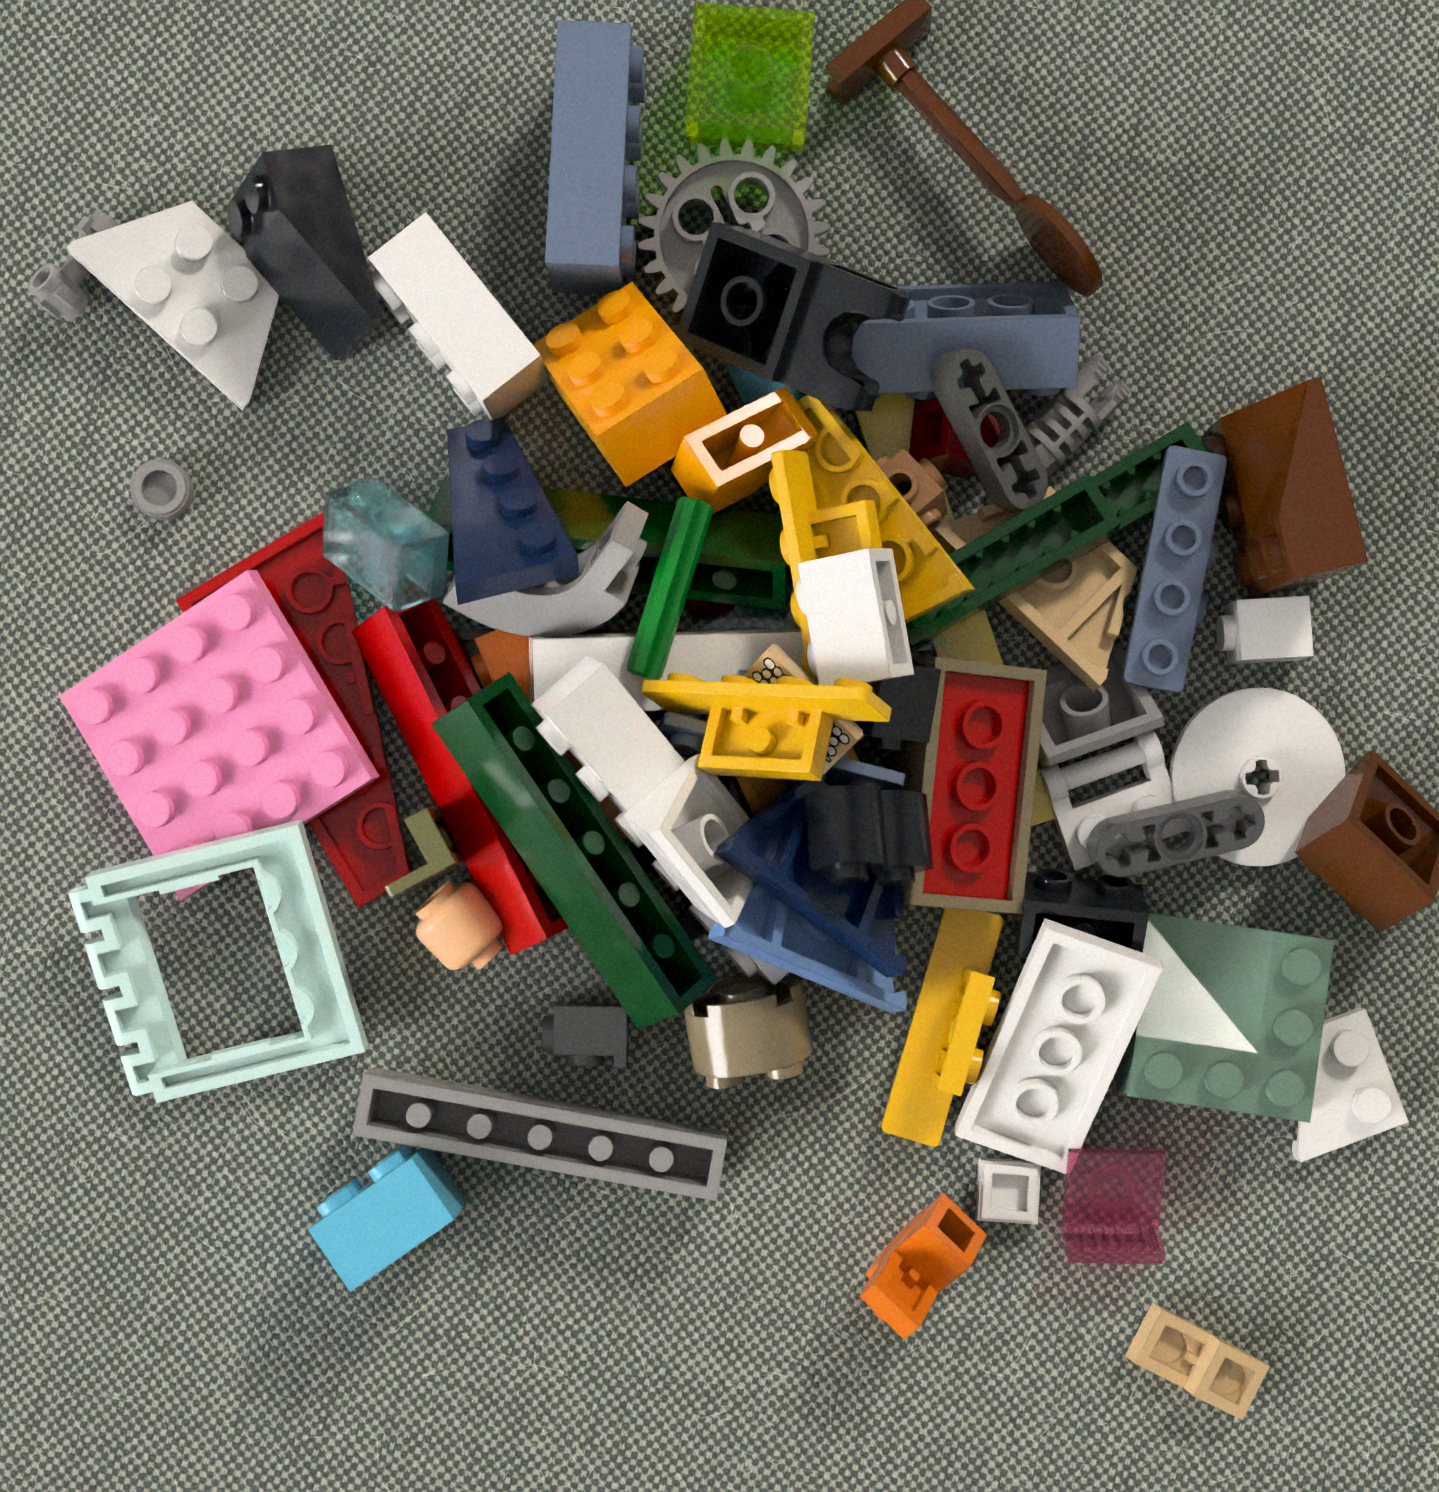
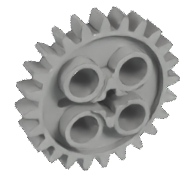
M722 138L718 156L711 157L707 148L700 143L697 145L698 163L692 166L687 159L678 155L675 157V165L679 173L677 178L663 172L658 174L657 181L665 191V194L662 196L647 193L645 196V203L655 210L657 214L656 216L639 217L638 227L654 233L652 238L638 243V252L655 254L656 259L643 268V273L645 276L662 275L664 280L656 288L655 296L659 298L672 292L677 296L671 311L674 316L681 313L685 308L709 232L708 230L699 235L687 233L679 224L678 216L687 207L698 206L708 211L713 222L725 224L719 208L711 195L713 188L721 189L732 225L758 231L827 258L830 249L814 241L816 237L829 232L830 224L813 221L812 217L824 207L825 201L824 199L806 200L804 195L808 192L814 181L812 177L804 178L796 183L790 178L797 163L795 159H791L781 168L773 165L776 147L771 145L760 159L754 157L752 139L745 141L741 154H733L727 138ZM745 185L757 186L766 195L767 206L758 213L744 212L735 202L734 194L737 189Z

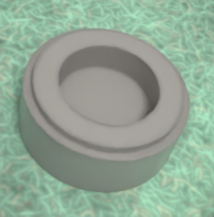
M154 459L144 463L136 470L131 480L130 493L134 504L141 512L153 519L167 521L180 517L188 510L194 497V485L190 475L175 462L167 459Z

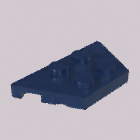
M796 780L717 846L715 855L888 978L904 974L906 955L895 954L894 919L904 917L903 892L900 886H878L877 876H869V880L858 883L835 884L831 883L830 873L810 870L804 795L830 787L824 781Z

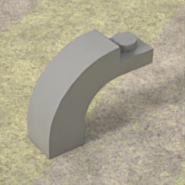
M627 501L595 544L577 554L579 575L460 605L457 603L454 576L442 603L481 624L522 636L560 637L595 628L617 614L628 600L641 565L638 562L647 547V542L642 540L640 536L649 513Z

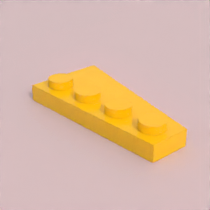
M809 395L797 400L819 433L817 441L805 450L809 458L817 510L862 500L875 501L882 547L892 548L905 624L974 590L975 588L832 406Z

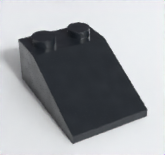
M332 145L262 152L229 203L228 219L230 228L235 237H241L248 260L335 361L346 359L382 320L383 314Z

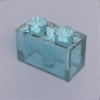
M375 477L360 479L349 486L325 493L322 555L395 613L444 595L449 545L448 531Z

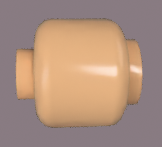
M450 880L445 882L415 912L421 919L416 927L418 939L449 970H459L470 963L479 970L492 960L504 946L497 938L502 931V923L484 895L472 882H462L456 886Z

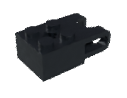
M712 221L676 336L683 344L769 381L782 383L838 408L871 412L880 386L878 381L870 378L857 368L852 355L853 337L860 325L871 318L883 317L898 322L903 321L912 295L902 288L758 231Z

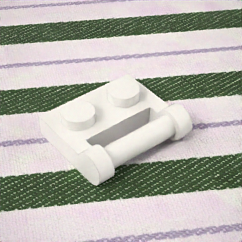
M1154 730L1134 736V742L1071 765L1059 768L1055 764L1039 769L1070 868L1076 871L1095 864L1088 853L1087 842L1090 832L1100 821L1109 817L1175 802L1172 784L1164 763L1165 758L1162 746ZM1142 765L1146 776L1145 779L1071 805L1068 790ZM1175 818L1165 825L1161 835L1162 839L1187 831L1181 818ZM1118 834L1115 835V845L1107 848L1106 852L1115 857L1121 854L1122 848L1137 843L1145 846L1148 843L1146 839L1129 842Z

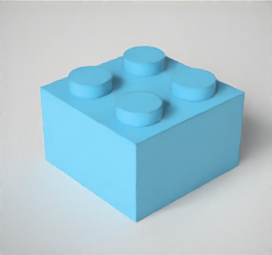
M403 1144L368 1171L372 1181L363 1186L356 1177L316 1207L322 1217L308 1231L350 1292L454 1221L467 1203V1200L433 1150L419 1147L413 1152L409 1145Z

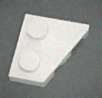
M1358 1007L1324 1020L1310 1123L1298 1121L1297 1140H1293L1292 1143L1293 1156L1299 1162H1304L1409 1122L1369 1016L1364 1008Z

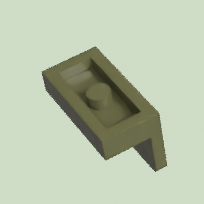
M424 808L404 819L427 864L385 886L384 888L390 898L407 896L465 864L439 809Z

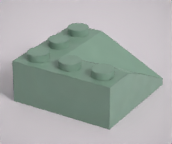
M1149 913L1143 953L1159 958L1163 970L1118 1066L1115 1089L1130 1097L1310 1123L1335 940Z

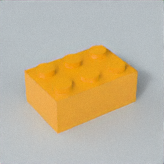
M633 282L619 290L606 294L596 305L571 321L557 325L547 336L533 344L540 353L547 374L558 394L625 487H628L675 457L684 436L727 415L704 368Z

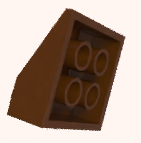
M1321 377L1307 380L1223 416L1207 429L1209 437L1204 438V447L1209 453L1223 455L1227 459L1222 485L1224 494L1220 495L1218 508L1225 529H1233L1238 552L1233 553L1232 557L1234 573L1240 587L1248 588L1250 599L1317 584L1368 561Z

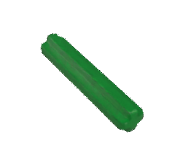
M680 497L677 501L627 663V670L634 675L650 680H660L663 676L713 514V507L707 502L692 497Z

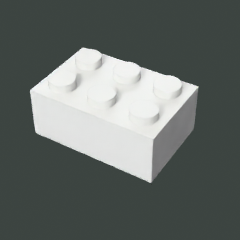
M426 212L368 257L378 274L372 281L375 290L379 293L380 299L401 325L409 318L413 321L414 324L408 330L415 338L416 344L437 370H440L446 364L452 371L446 375V378L452 384L455 393L474 416L484 410L491 420L502 418L549 381L540 353Z

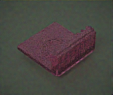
M1068 1148L1061 1227L1068 1263L1163 1264L1166 1252L1159 1232V1220L1166 1161L1165 1150Z

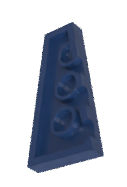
M505 418L477 420L467 426L447 430L455 587L458 605L579 575L578 555Z

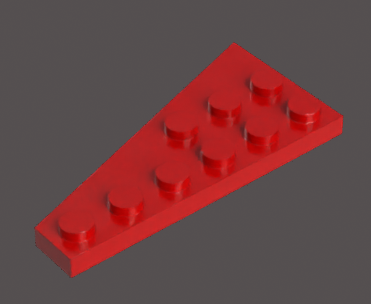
M329 508L176 599V602L184 613L246 570L258 571L380 776L308 822L357 907L362 908L386 894L385 886L411 873L412 869L367 662L351 632L359 625L334 511Z

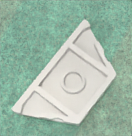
M193 201L74 240L67 246V251L242 411L249 405L279 295L248 260L245 250Z

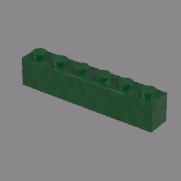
M444 477L424 520L430 567L432 569L455 571L450 477ZM542 487L577 554L595 544L627 501L649 513L640 536L642 540L647 542V547L638 562L641 565L631 589L633 593L649 594L677 503ZM724 508L712 514L686 599L785 611L793 581L790 566L785 562L780 549V534L784 530L781 514Z
M508 672L435 720L431 725L636 1027L641 1029L676 1016L710 988L717 979L601 806L575 775L577 771L565 753L562 756L559 755L539 733L536 727L543 720L531 706L530 701L512 674Z

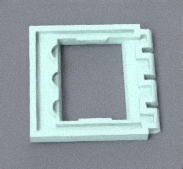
M302 819L94 870L85 877L87 885L68 891L80 932L87 933L101 929L103 936L90 939L84 943L98 989L104 990L119 986L121 992L108 995L102 999L116 1045L122 1046L135 1042L138 1044V1047L127 1050L120 1055L132 1095L138 1096L153 1092L156 1103L366 1051L368 1041ZM253 867L302 1031L249 1042L187 1059L137 896L158 890L160 894L217 881L221 878L222 874Z

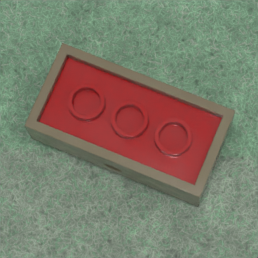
M911 657L914 660H919L941 669L929 743L906 741L905 750H896L894 771L905 774L904 785L900 790L916 791L927 795L933 869L915 873V883L900 886L903 892V903L918 906L1022 914L1047 670L942 657Z

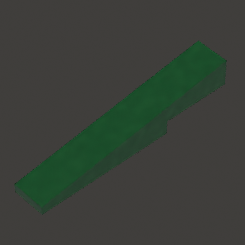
M1189 422L1182 424L1095 476L1091 477L1088 473L949 554L950 558L975 589L906 623L910 648L912 649L1151 519L1153 517L1166 449L1175 445L1208 452Z

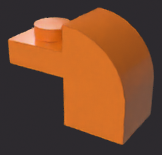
M943 1193L918 1213L881 1251L865 1273L869 1281L859 1297L872 1308L878 1318L886 1322L903 1339H906L920 1328L937 1294L970 1268L987 1234Z

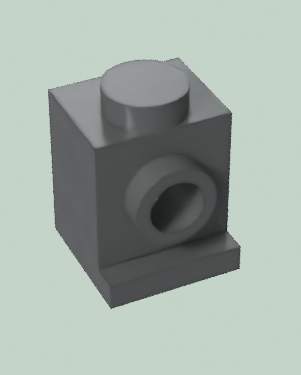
M558 1002L554 1006V1016L543 1017L542 1050L543 1052H553V1055H567V1065L603 1066V1056H614V1068H626L629 1058V1015L621 1003Z

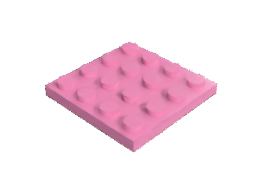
M246 570L59 696L153 856L302 819L303 825L380 777L257 570ZM215 881L177 890L175 893L181 901L192 897Z

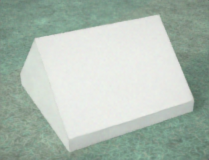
M696 754L688 758L622 817L694 907L724 928L736 924L754 882L715 855L717 846L746 823L749 817L716 775H709L698 767L700 754Z

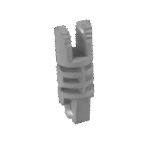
M1099 353L1094 354L1078 370L1077 388H1061L1060 392L1047 402L1033 417L1032 421L1024 426L1046 469L1048 477L1066 461L1069 455L1073 454L1089 437V434L1096 430L1132 391L1123 380H1117V382L1107 386L1090 404L1082 399L1109 368V364ZM1015 472L1017 481L1012 485L1013 488H1017L1018 482L1022 480L1020 472Z

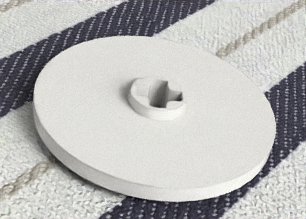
M1271 688L1238 689L1218 696L1206 703L1189 719L1175 743L1169 768V778L1175 802L1224 790H1236L1260 805L1264 813L1265 825L1259 839L1247 848L1215 855L1228 862L1246 866L1276 865L1298 857L1295 850L1308 817L1345 777V764L1341 746L1326 719L1303 699L1288 692ZM1255 761H1257L1259 769L1268 770L1269 781L1260 783L1259 793L1256 785L1246 784L1245 780L1246 773L1255 771ZM1234 807L1231 808V817L1217 823H1212L1204 818L1203 813L1200 815L1206 827L1218 824L1223 825L1232 832L1236 831V821L1245 818V814ZM1181 818L1182 822L1187 828L1188 834L1190 835V824L1188 820L1185 818Z

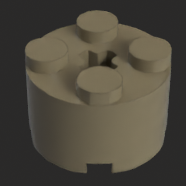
M757 972L750 978L745 974L720 978L709 988L710 994L697 998L683 1010L693 1069L697 1074L705 1076L708 1088L723 1089L736 1086L743 1082L742 1076L767 1073L769 1079L778 1080L792 1078L803 1073L802 1060L812 1054L813 1045L802 978L800 976L789 973L790 984L777 983L775 986Z

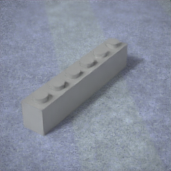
M376 1067L363 1074L352 1132L354 1136L717 1201L727 1146V1131Z

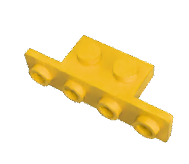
M783 449L771 453L773 468L769 474V485L772 496L779 504L784 530L780 534V549L785 562L791 569L794 587L790 600L791 612L795 623L801 628L805 651L801 660V669L819 685L818 679L814 677L809 668L807 659V648L811 638L807 616L802 613L796 597V584L800 579L797 563L868 548L883 547L874 500H862L817 510L808 454L806 451Z
M671 673L668 675L667 680H644L641 690L643 695L668 712L709 715L698 767L709 775L821 781L834 720L889 722L892 711L889 705L872 692L873 687L871 685L849 678H839L834 680L833 686L814 685L807 680L790 676L777 678L776 684L757 683L753 679L739 675H724L721 678V682H704L692 675Z
M944 908L881 1122V1128L885 1133L932 1147L938 1146L953 1095L961 1096L965 1083L975 1084L984 1053L983 1050L975 1048L982 1024L986 1026L992 1025L1001 995L1000 991L992 989L995 978L988 975L1004 922L1000 915L986 911Z

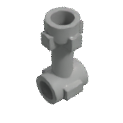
M95 210L90 217L84 216L76 226V229L81 233V237H86L120 224L105 213ZM70 255L61 269H58L52 263L45 264L38 269L31 278L28 289L37 297L35 303L51 316L56 318L61 316L66 321H71L84 311L89 302V293L79 286L89 271Z

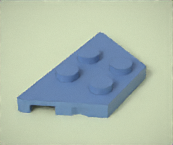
M756 883L753 884L736 924L724 928L715 922L710 929L708 939L888 1013L906 1011V992H895L892 977L887 978ZM895 940V954H898L897 945H896V940Z

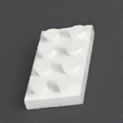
M1044 918L983 1058L977 1080L971 1086L956 1120L955 1136L1069 1175L1163 970L1161 960Z

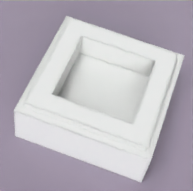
M979 1157L975 1212L977 1221L1038 1225L1041 1165L1026 1160Z

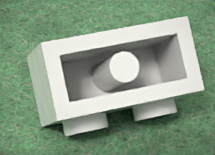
M868 548L797 563L800 579L796 584V597L802 613L807 616L811 638L807 648V659L809 668L814 677L818 679L819 685L833 686L834 680L839 678H849L871 683L914 675L892 548Z

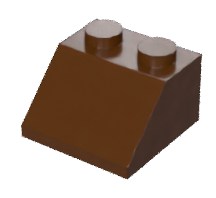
M1372 749L1356 763L1308 817L1295 853L1303 860L1309 871L1320 876L1346 901L1354 913L1364 917L1381 933L1435 901L1439 888V812Z

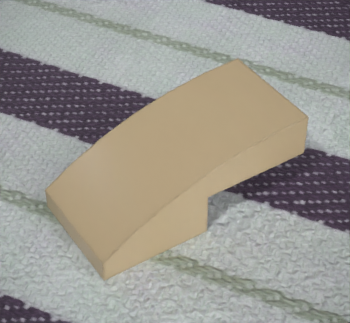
M1153 1302L1125 1354L1134 1364L1183 1387L1194 1397L1241 1420L1246 1415L1270 1368L1268 1364Z

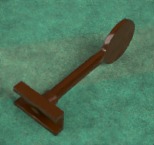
M903 0L825 65V71L833 78L826 85V90L841 106L877 76L892 91H899L992 194L1007 203L1014 210L1021 230L1034 251L1065 285L1078 294L1087 297L1103 286L1102 273L1097 261L1073 226L1052 205L1039 196L1025 195L1020 190L1013 175L917 72L919 66L907 54V51L930 33L932 6L926 0Z

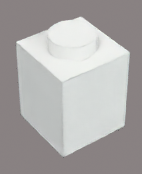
M1309 596L1235 600L1224 606V615L1218 616L1216 627L1218 647L1220 651H1227L1228 665L1299 661L1314 656Z

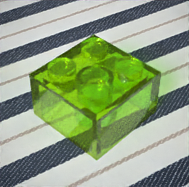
M695 2L685 120L686 143L720 146L722 138H727L731 147H743L747 139H752L753 148L768 149L772 145L776 147V150L804 152L815 21L814 11Z

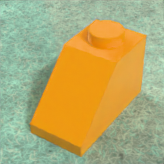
M784 386L684 436L670 470L686 495L710 504L713 507L714 514L753 494L769 481V474L773 468L772 452L783 449L805 451L817 441L819 433L787 386Z

